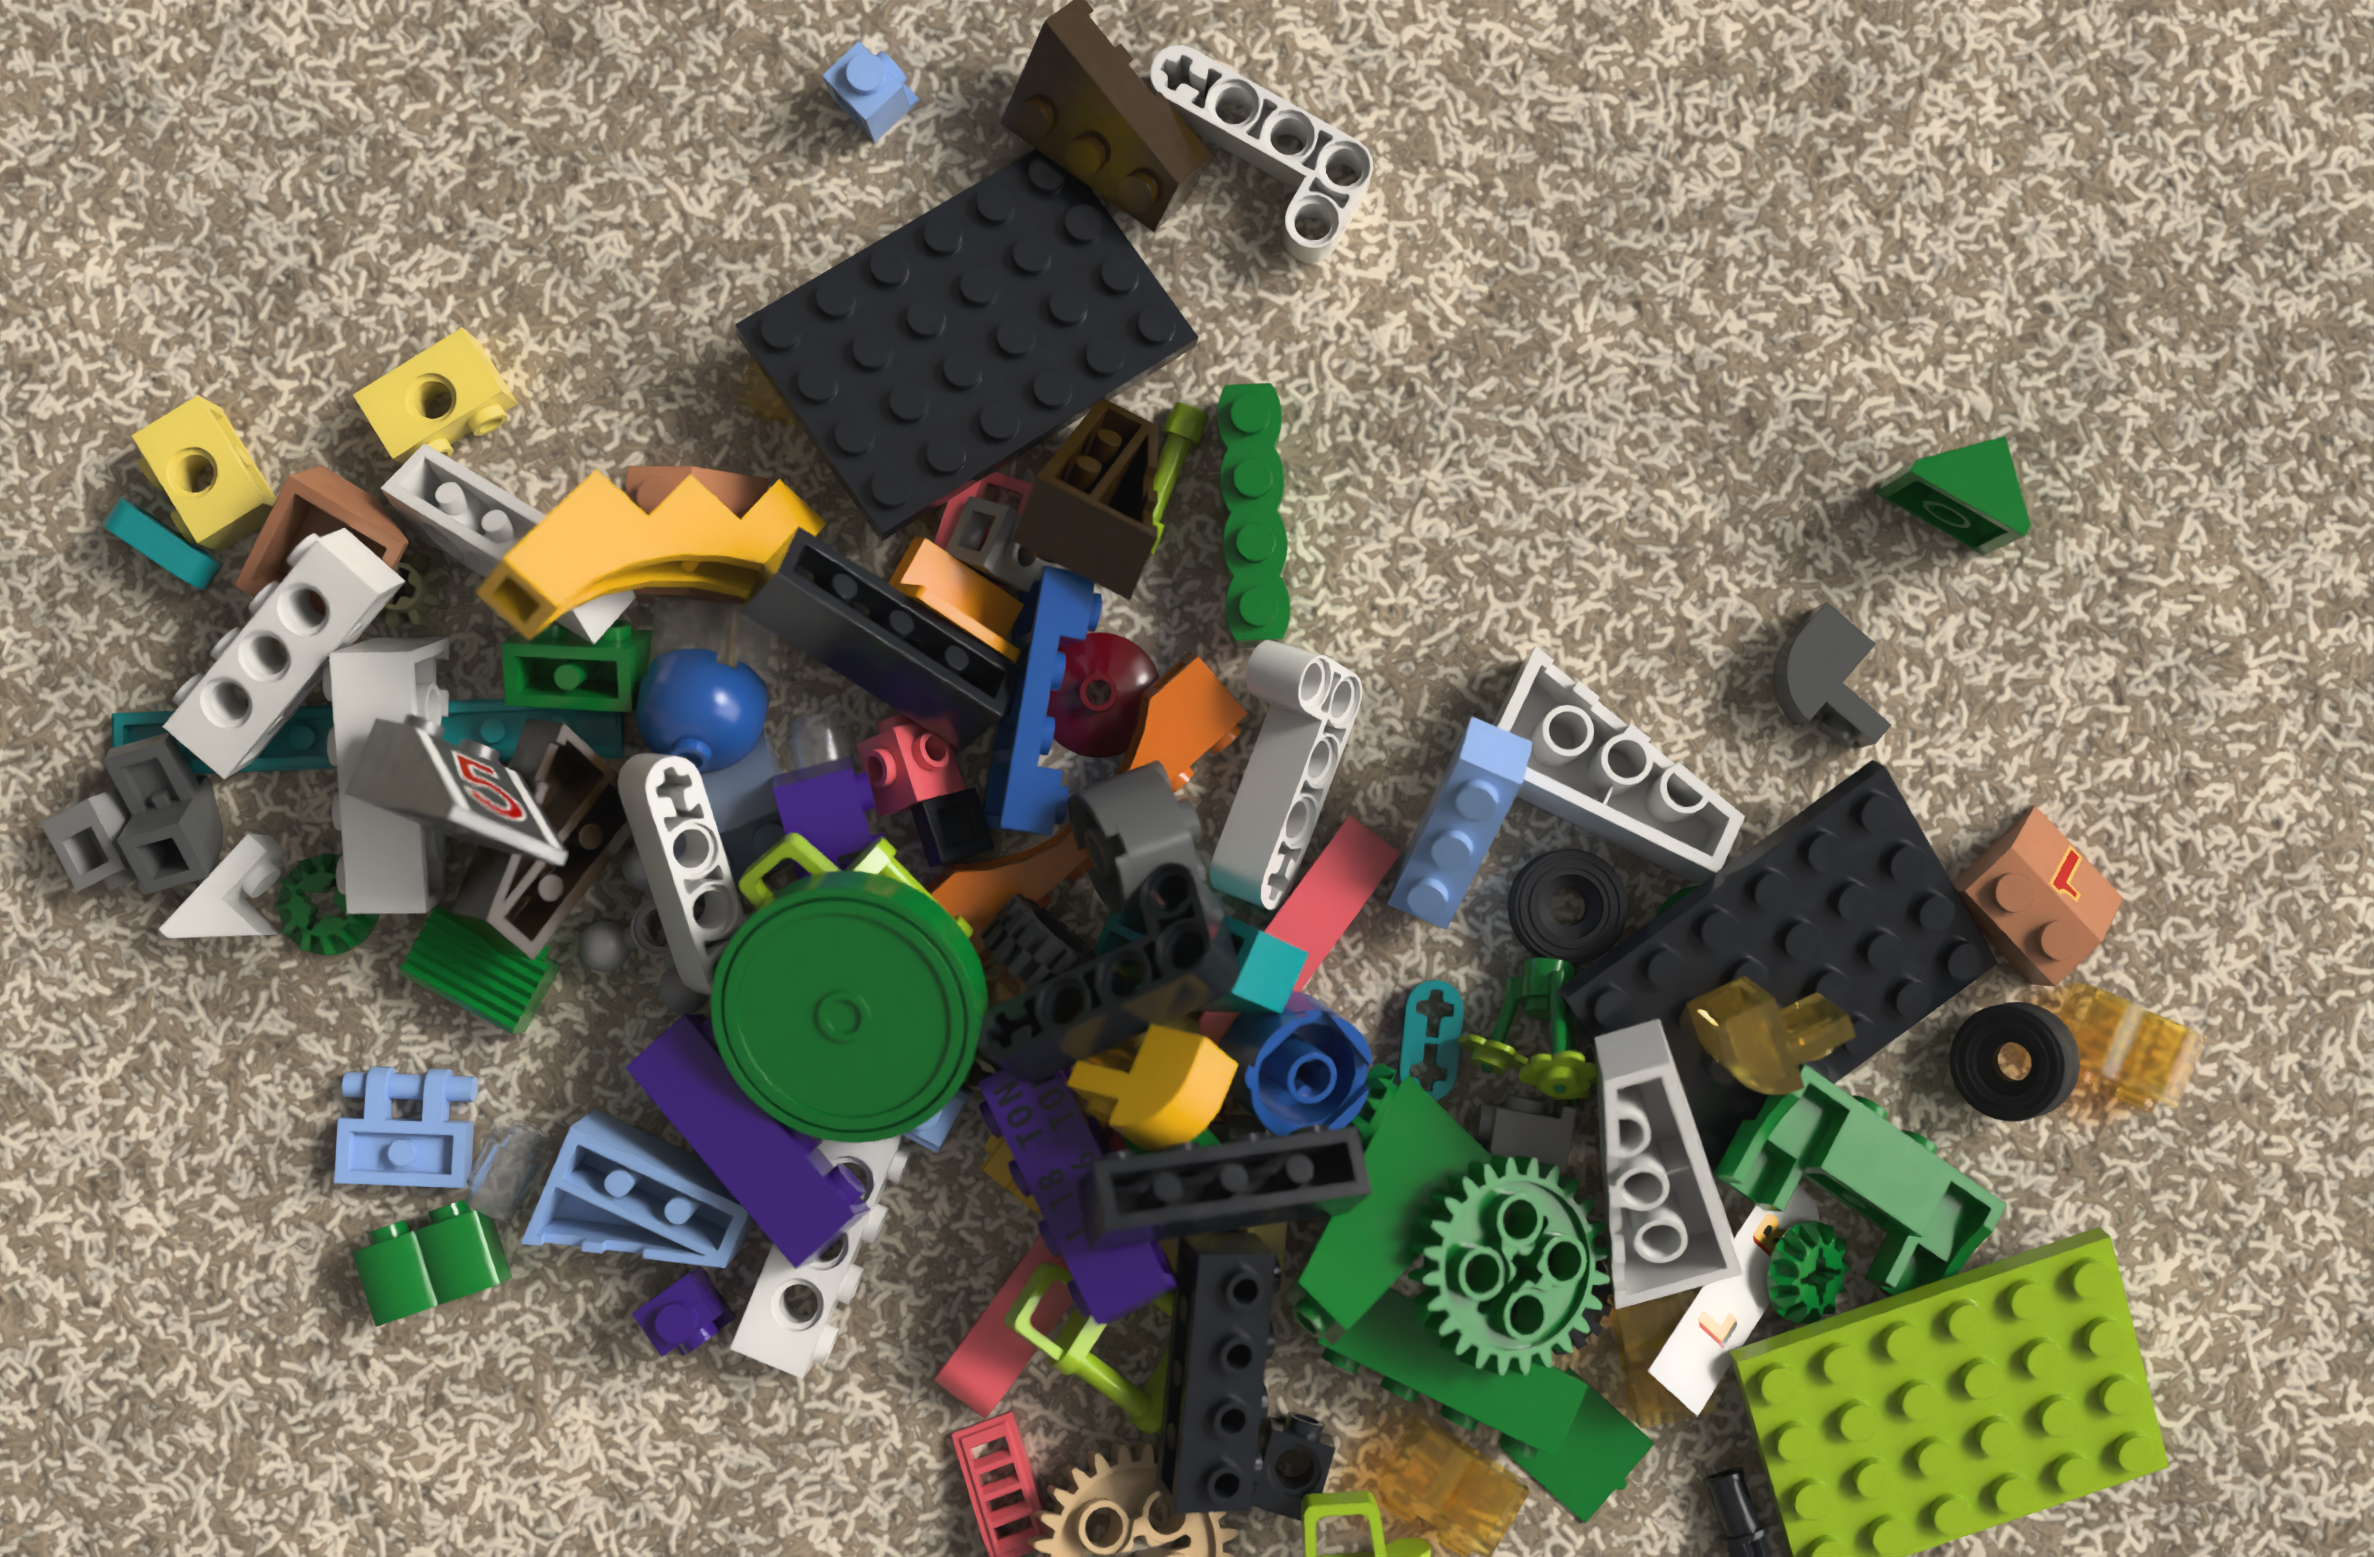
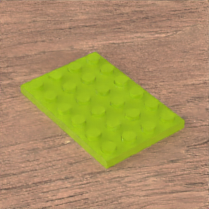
M2100 1227L1729 1351L1789 1557H1906L2169 1467L2112 1238Z

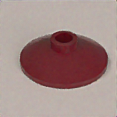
M1087 633L1085 641L1057 649V652H1062L1066 655L1065 671L1059 691L1050 690L1046 716L1054 717L1055 728L1053 738L1066 749L1087 757H1112L1126 752L1136 726L1141 694L1160 677L1150 657L1134 642L1111 633ZM1094 682H1104L1111 689L1110 699L1102 705H1095L1087 699V689Z

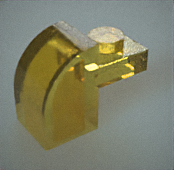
M1745 975L1686 1003L1699 1040L1706 1052L1744 1085L1765 1094H1788L1805 1088L1797 1065L1806 1061L1822 1059L1828 1056L1834 1050V1047L1856 1037L1849 1014L1818 992L1778 1010L1775 998Z

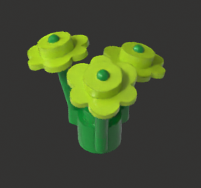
M1539 957L1525 960L1522 963L1521 978H1507L1505 1001L1490 1040L1474 1034L1458 1036L1456 1043L1462 1048L1472 1051L1470 1061L1482 1068L1485 1073L1493 1072L1503 1075L1506 1074L1508 1068L1519 1070V1079L1522 1082L1533 1085V1089L1552 1096L1554 1101H1567L1569 1105L1575 1106L1579 1103V1100L1592 1099L1591 1087H1597V1066L1593 1063L1585 1062L1584 1056L1576 1052L1574 1019L1556 991L1574 976L1573 965L1566 961ZM1519 1003L1525 1005L1526 1016L1533 1019L1551 1021V1055L1537 1054L1531 1058V1064H1528V1058L1517 1054L1514 1048L1504 1044Z

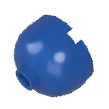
M677 649L658 655L650 663L648 673L646 675L643 674L636 701L635 719L644 743L654 754L687 759L696 767L699 773H711L729 768L744 759L758 743L770 702L766 683L750 666L739 660L735 670L728 665L716 662L718 652L707 649Z

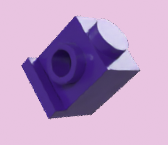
M701 1265L632 1313L661 1357L675 1347L678 1348L682 1356L689 1354L737 1318Z

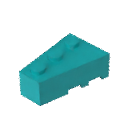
M1140 908L1133 912L1127 911L1119 915L1110 913L1093 950L1097 955L1096 958L1148 934L1142 909ZM1225 915L1239 964L1237 981L1229 993L1192 1012L1282 1014L1309 953ZM1203 955L1198 957L1192 964V966L1198 963V961L1201 959ZM1139 984V985L1136 987V989L1133 991V993H1134L1135 991H1137V989L1140 987L1141 984Z

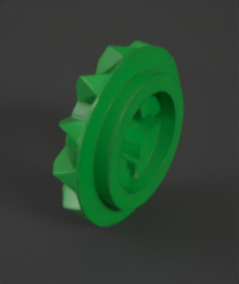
M323 853L300 860L290 874L280 880L282 888L279 900L273 907L279 912L283 925L280 932L289 936L299 946V950L320 955H338L348 952L368 938L378 921L379 914H348V917L325 915L321 918L320 922H317L316 915L318 914L319 907L311 902L312 898L305 895V892L327 894L332 887H335L336 893L333 897V902L341 907L340 911L347 914L346 894L339 892L336 882L337 863L342 856L340 854Z
M1382 1063L1371 1067L1367 1073L1365 1085L1370 1089L1366 1101L1356 1117L1344 1127L1357 1126L1362 1151L1365 1150L1379 1129L1398 1091V1085L1393 1083L1397 1070Z
M1813 1220L1799 1222L1782 1235L1773 1250L1767 1273L1768 1294L1776 1312L1787 1321L1796 1324H1812L1820 1321L1822 1314H1835V1297L1837 1294L1847 1292L1842 1284L1843 1275L1850 1270L1852 1265L1842 1258L1846 1251L1847 1242L1835 1235L1833 1226ZM1816 1264L1819 1265V1271H1817L1816 1275L1809 1278V1283L1800 1281V1279L1808 1277L1809 1273L1815 1271Z

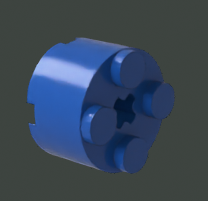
M1292 990L1282 1014L1240 1013L1232 1023L1227 1034L1222 1037L1218 1044V1048L1238 1064L1228 1087L1229 1092L1247 1111L1279 1137L1289 1136V1133L1296 1129L1318 1124L1328 1125L1329 1130L1344 1128L1356 1117L1366 1101L1370 1089L1365 1085L1368 1064L1372 1067L1371 1051L1366 1039L1355 1026L1321 1001L1308 994Z

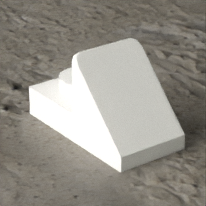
M248 833L158 930L167 938L280 935L281 933L255 910L245 898L248 895L251 898L260 896L276 882L281 874V870L276 865L288 852L270 835Z

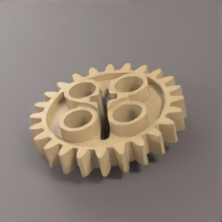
M1139 1440L1133 1458H1131L1125 1444L1113 1442L1110 1462H1107L1099 1452L1090 1450L1087 1452L1090 1471L1084 1473L1068 1464L1065 1470L1072 1484L1068 1490L1064 1491L1052 1485H1049L1046 1489L1057 1503L1054 1512L1035 1510L1034 1516L1039 1521L1048 1526L1046 1535H1036L1028 1538V1544L1044 1552V1557H1082L1093 1553L1118 1554L1133 1549V1538L1149 1546H1157L1178 1539L1182 1535H1187L1188 1542L1183 1547L1139 1550L1135 1553L1134 1557H1236L1224 1551L1222 1543L1232 1540L1239 1534L1237 1529L1219 1524L1218 1520L1229 1511L1175 1514L1173 1512L1170 1519L1164 1525L1152 1528L1148 1519L1149 1509L1153 1501L1162 1496L1156 1487L1159 1454L1154 1461L1152 1444ZM1106 1507L1110 1514L1108 1531L1097 1540H1088L1085 1533V1523L1088 1516L1094 1510Z

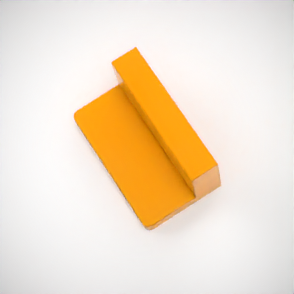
M914 537L888 584L1007 661L1016 663L1022 651L1005 639L1024 604L927 538Z

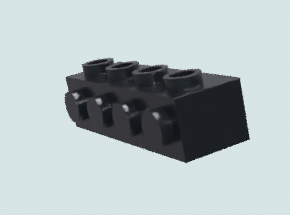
M800 526L793 531L763 564L741 610V613L961 751L967 748L1003 716L1020 670L1011 662Z
M1325 1124L1302 1127L1290 1132L1289 1136L1267 1139L1263 1133L1245 1134L1231 1138L1223 1145L1201 1147L1199 1142H1184L1165 1147L1160 1153L1135 1156L1133 1151L1112 1152L1094 1159V1162L1077 1183L1089 1251L1344 1214L1351 1211L1372 1193L1357 1126L1329 1130L1328 1125Z
M1208 1233L1179 1238L1176 1276L1181 1286L1174 1289L1156 1487L1175 1514L1251 1510L1253 1485H1258L1262 1477V1457L1257 1444L1259 1423L1266 1420L1269 1409L1268 1392L1264 1384L1266 1359L1272 1357L1275 1348V1332L1270 1320L1272 1295H1277L1281 1286V1266L1276 1253L1255 1233Z

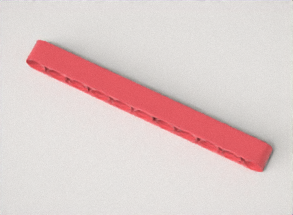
M1350 814L1338 827L1337 833L1328 845L1321 850L1302 876L1300 883L1289 898L1283 902L1263 929L1265 933L1309 953L1293 988L1297 992L1303 989L1401 853V851ZM1202 1012L1188 1033L1204 1036L1218 1047L1219 1041L1227 1034L1232 1023L1240 1013ZM1116 1130L1109 1141L1113 1152L1128 1151L1120 1133ZM1041 1234L1038 1235L1031 1249L1023 1259L1021 1258L999 1288V1292L987 1309L982 1311L960 1341V1345L948 1362L943 1364L933 1381L984 1419L994 1410L1038 1350L1006 1326L1005 1317L1039 1264L1049 1262L1070 1271L1062 1255L1058 1257L1052 1255L1044 1243ZM1060 1281L1053 1282L1030 1317L1031 1326L1046 1338L1073 1302L1067 1285Z

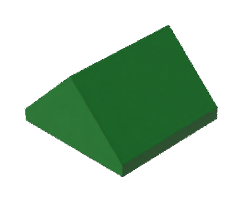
M2006 436L1917 459L1882 480L1874 492L1982 555L2025 537L2031 527Z

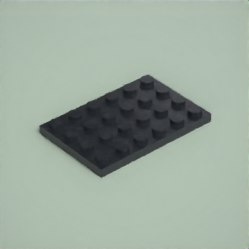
M1037 149L1032 150L735 324L736 335L881 542L1082 418L1091 410L1096 402L1103 399L1111 400L1193 349L1199 338L1091 187Z
M1871 760L1556 991L1594 1049V1037L1655 1019L1660 1020L1711 1172L1714 1173L1742 1120H1756L1785 1064H1806L1835 1084L1997 965L1998 962L1886 766Z

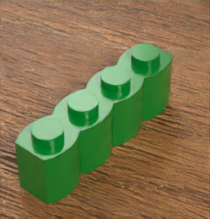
M1271 383L1225 385L1218 403L1216 432L1219 448L1224 457L1220 472L1219 498L1222 511L1227 519L1223 534L1222 562L1225 574L1230 582L1225 604V626L1228 637L1235 649L1256 648L1265 640L1282 643L1290 620V598L1287 587L1281 577L1288 549L1285 525L1279 515L1284 493L1285 476L1282 461L1276 451L1281 430L1282 411L1279 397Z

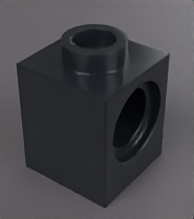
M1288 1412L1286 1421L1270 1417L1260 1451L1262 1457V1477L1258 1485H1253L1251 1506L1301 1521V1500L1308 1494L1323 1493L1336 1449L1332 1435L1323 1433L1325 1427L1323 1422L1295 1412ZM1290 1449H1299L1306 1452L1311 1457L1309 1468L1299 1476L1289 1477L1283 1475L1275 1467L1278 1457L1283 1452Z

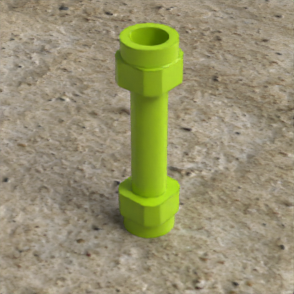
M1180 402L1174 403L1162 430L1163 435L1168 437L1159 456L1158 469L1153 478V490L1158 491V503L1153 512V525L1158 526V539L1150 557L1154 556L1164 533L1165 525L1160 523L1189 449L1191 446L1198 448L1209 419L1205 412Z

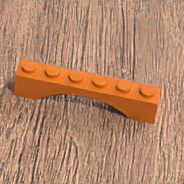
M1188 652L1141 694L1134 732L1123 760L1113 776L1158 760L1166 770L1171 790L1174 794L1193 776L1194 771L1190 766L1207 750H1210L1213 755L1219 753L1239 736L1242 729L1237 724L1248 713L1199 656ZM1069 823L1053 836L1017 853L985 861L951 863L924 888L952 917L961 915L974 929L969 940L982 965L992 957L991 954L993 952L982 943L984 940L980 938V934L1014 894H1021L1026 899L1030 898L1041 909L1043 907L1046 908L1051 902V898L1047 895L1049 891L1065 877L1070 882H1074L1087 872L1086 870L1090 869L1094 864L1087 847L1078 850L1071 824Z

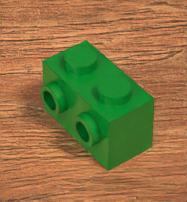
M616 619L595 644L590 643L556 621H553L530 640L518 631L501 643L505 706L633 712L636 709V701L643 674L646 675L648 673L650 663L654 660L653 630L631 629L629 621Z

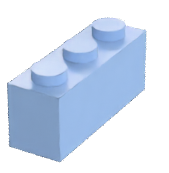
M1471 717L1402 857L1387 905L1447 930L1523 784L1533 742Z

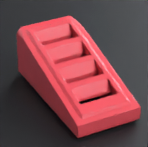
M1008 1411L952 1432L953 1443L989 1557H1020L1036 1551L1037 1549L1028 1544V1538L1036 1535H1046L1048 1526L1039 1521L1034 1516L1035 1510H1047L1013 1411ZM1004 1436L1006 1437L1008 1448L978 1459L974 1458L971 1448ZM1014 1463L1016 1473L983 1484L980 1474ZM1022 1489L1025 1499L996 1510L992 1509L990 1500ZM1030 1516L1033 1526L1002 1537L999 1529L1000 1526Z

